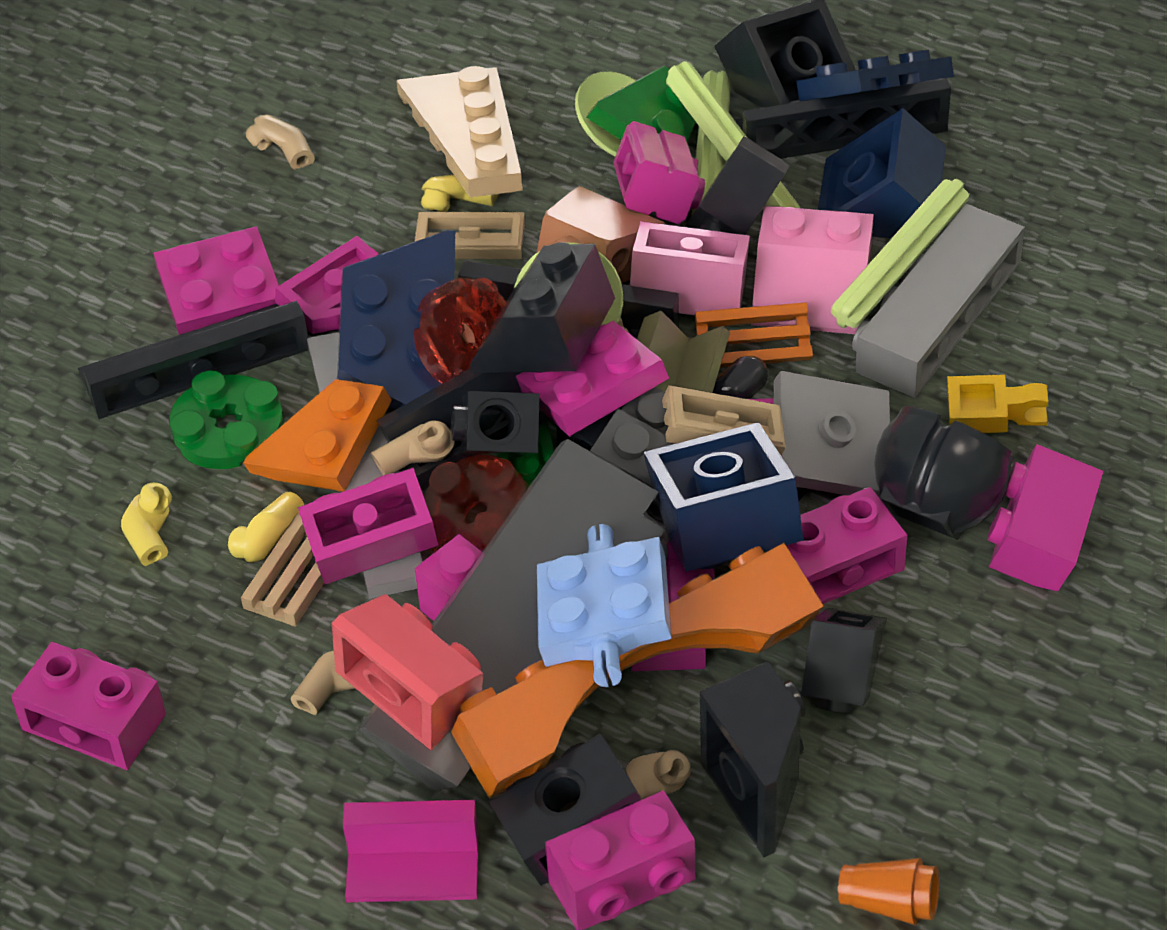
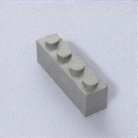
M965 204L955 218L938 234L925 254L922 253L910 266L908 275L898 287L893 286L884 296L880 310L871 321L864 320L859 325L852 342V349L856 351L855 372L915 398L1021 263L1025 227Z

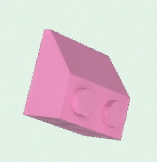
M764 206L757 247L752 307L807 302V318L811 331L855 334L858 327L851 328L848 326L847 328H842L836 324L837 319L831 314V306L871 262L874 214ZM795 320L753 323L751 325L776 327L796 325Z

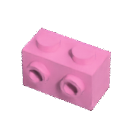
M640 222L632 251L630 286L679 293V313L695 315L697 311L741 308L750 236Z

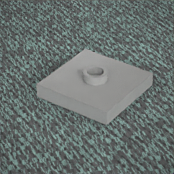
M780 371L774 379V404L780 405L786 445L781 457L795 476L796 487L848 496L871 487L877 496L880 497L881 494L875 477L874 460L877 444L884 429L890 424L889 390Z

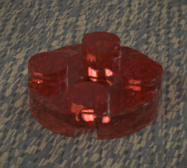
M480 277L475 280L459 278L451 280L428 292L420 302L417 312L423 311L420 316V327L414 329L416 350L427 371L435 380L442 384L471 368L470 363L506 303L499 294L496 285L488 278ZM464 324L472 330L475 344L472 342L465 344L462 341L460 334L465 331Z
M476 455L464 458L456 463L444 462L432 471L429 477L430 487L426 490L424 499L434 525L438 546L429 549L435 553L460 534L482 552L485 550L529 488L521 473L510 461L492 455ZM478 503L487 506L486 512L478 513L475 521L469 523V519L466 516L473 506Z

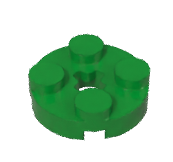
M206 371L195 376L191 383L192 387L181 394L176 400L169 416L175 445L181 450V454L191 463L210 469H231L241 466V462L254 449L284 424L283 411L275 385L268 381H261L244 375H222L217 371ZM225 415H236L238 422H229L225 428H218L216 419Z

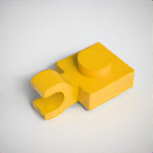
M1005 375L947 376L949 425L956 420L982 433L1008 432V420H1013L1018 425L1047 426V385L1030 383L1018 387H1006Z

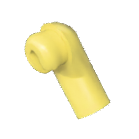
M454 175L436 176L429 178L422 186V190L425 192L421 199V205L426 210L447 212L450 206V198L493 206L499 194L470 198Z
M155 482L148 483L142 487L140 494L131 501L121 520L122 531L144 566L161 560L168 555V549L158 532L169 515L170 510L168 506L172 501V495L167 487Z
M285 492L251 520L248 527L239 526L235 528L228 540V548L232 556L240 559L245 558L249 563L266 558L294 517L299 513L297 507L304 505L302 499L295 493Z

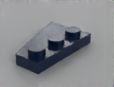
M928 49L899 54L900 64L890 65L889 57L882 56L858 60L859 70L848 72L847 62L816 67V78L797 81L799 100L801 102L954 77L952 57L931 59Z

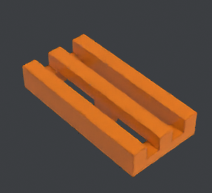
M807 302L697 311L695 313L697 336L708 332V327L795 320L796 325L729 330L730 335L727 344L797 338L798 346L726 352L723 355L720 368L729 367L737 358L743 356L758 357L765 364L812 360L813 357L812 345H810V325L807 318Z

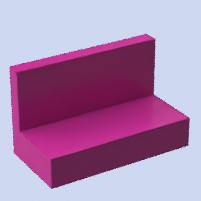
M475 800L344 803L343 829L348 850L346 902L477 899L479 829Z

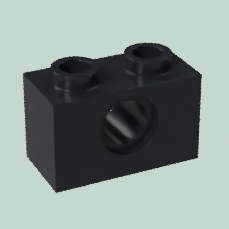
M600 733L587 742L573 745L562 754L560 759L536 774L515 781L507 788L505 793L492 800L490 804L521 858L542 886L549 883L545 842L642 800V798ZM578 800L571 809L560 812L567 803Z

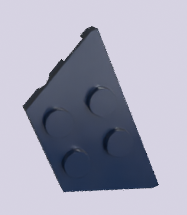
M446 230L343 267L341 276L337 379L384 386L392 400L389 407L395 410L452 379L455 230Z

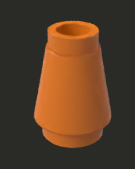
M921 858L856 865L844 864L840 871L838 883L839 903L842 905H852L854 908L917 925L918 919L933 920L937 912L939 900V870L937 866L923 865Z

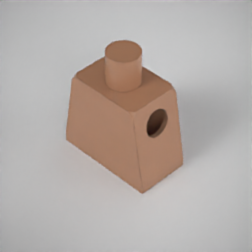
M578 186L546 211L543 217L537 252L543 246L560 242L595 244L598 252L603 254L612 263L621 283L631 278L632 251L640 222L664 225L665 222L627 209L621 203Z

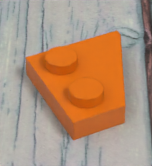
M335 379L254 449L243 463L250 473L272 480L344 492L379 426L377 420L385 415L392 400L384 386Z

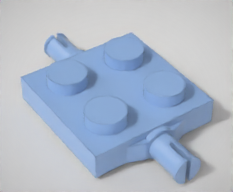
M599 524L600 538L595 525L587 532L588 553L562 556L553 561L537 564L538 648L545 667L573 660L594 661L593 679L595 683L602 687H609L608 673L613 686L617 685L622 678L619 659L621 654H625L639 646L669 640L672 637L666 561L660 538L655 537L637 542H624L613 547L614 533L612 528L605 524Z

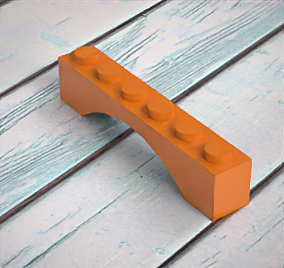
M784 543L766 553L758 546L734 559L729 564L730 572L715 580H712L709 574H704L680 588L676 593L679 599L669 603L672 639L642 645L625 654H621L619 657L620 670L623 671L627 667L660 654L691 648H729L758 654L808 627L824 606ZM542 659L528 666L515 677L518 684L499 694H496L493 688L485 689L460 705L459 708L462 713L458 715L451 734L489 799L507 790L515 781L532 776L547 766L555 752L563 729L574 711L599 687L593 679L594 661L573 660L545 667Z

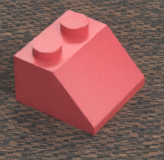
M384 594L341 613L331 623L335 672L431 751L454 727L458 715L462 713L459 708L460 705L482 691L483 673L480 671L481 665L477 658L461 644L453 642L449 646L432 632L433 627L428 618L409 603H405L401 607L387 594Z

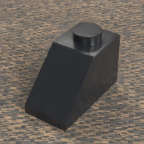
M743 136L687 222L686 227L746 235L790 165Z
M826 608L812 620L801 695L816 697L815 706L829 711L849 713L853 711V704L864 706L870 696L887 618L833 608Z

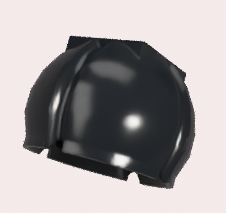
M904 406L901 408L898 416L884 429L877 444L874 467L876 482L881 494L879 498L894 515L958 540L962 531L981 523L992 515L1001 504L1008 488L1014 456L1011 455L1012 452L1004 445L972 427L956 420L951 425L944 427L941 415L922 408Z

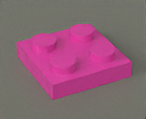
M257 226L153 252L155 264L179 335L276 304L275 290L279 284Z
M611 321L600 326L576 371L522 372L516 376V379L523 393H539L540 410L568 436H571L668 380L669 376L661 358L616 322Z

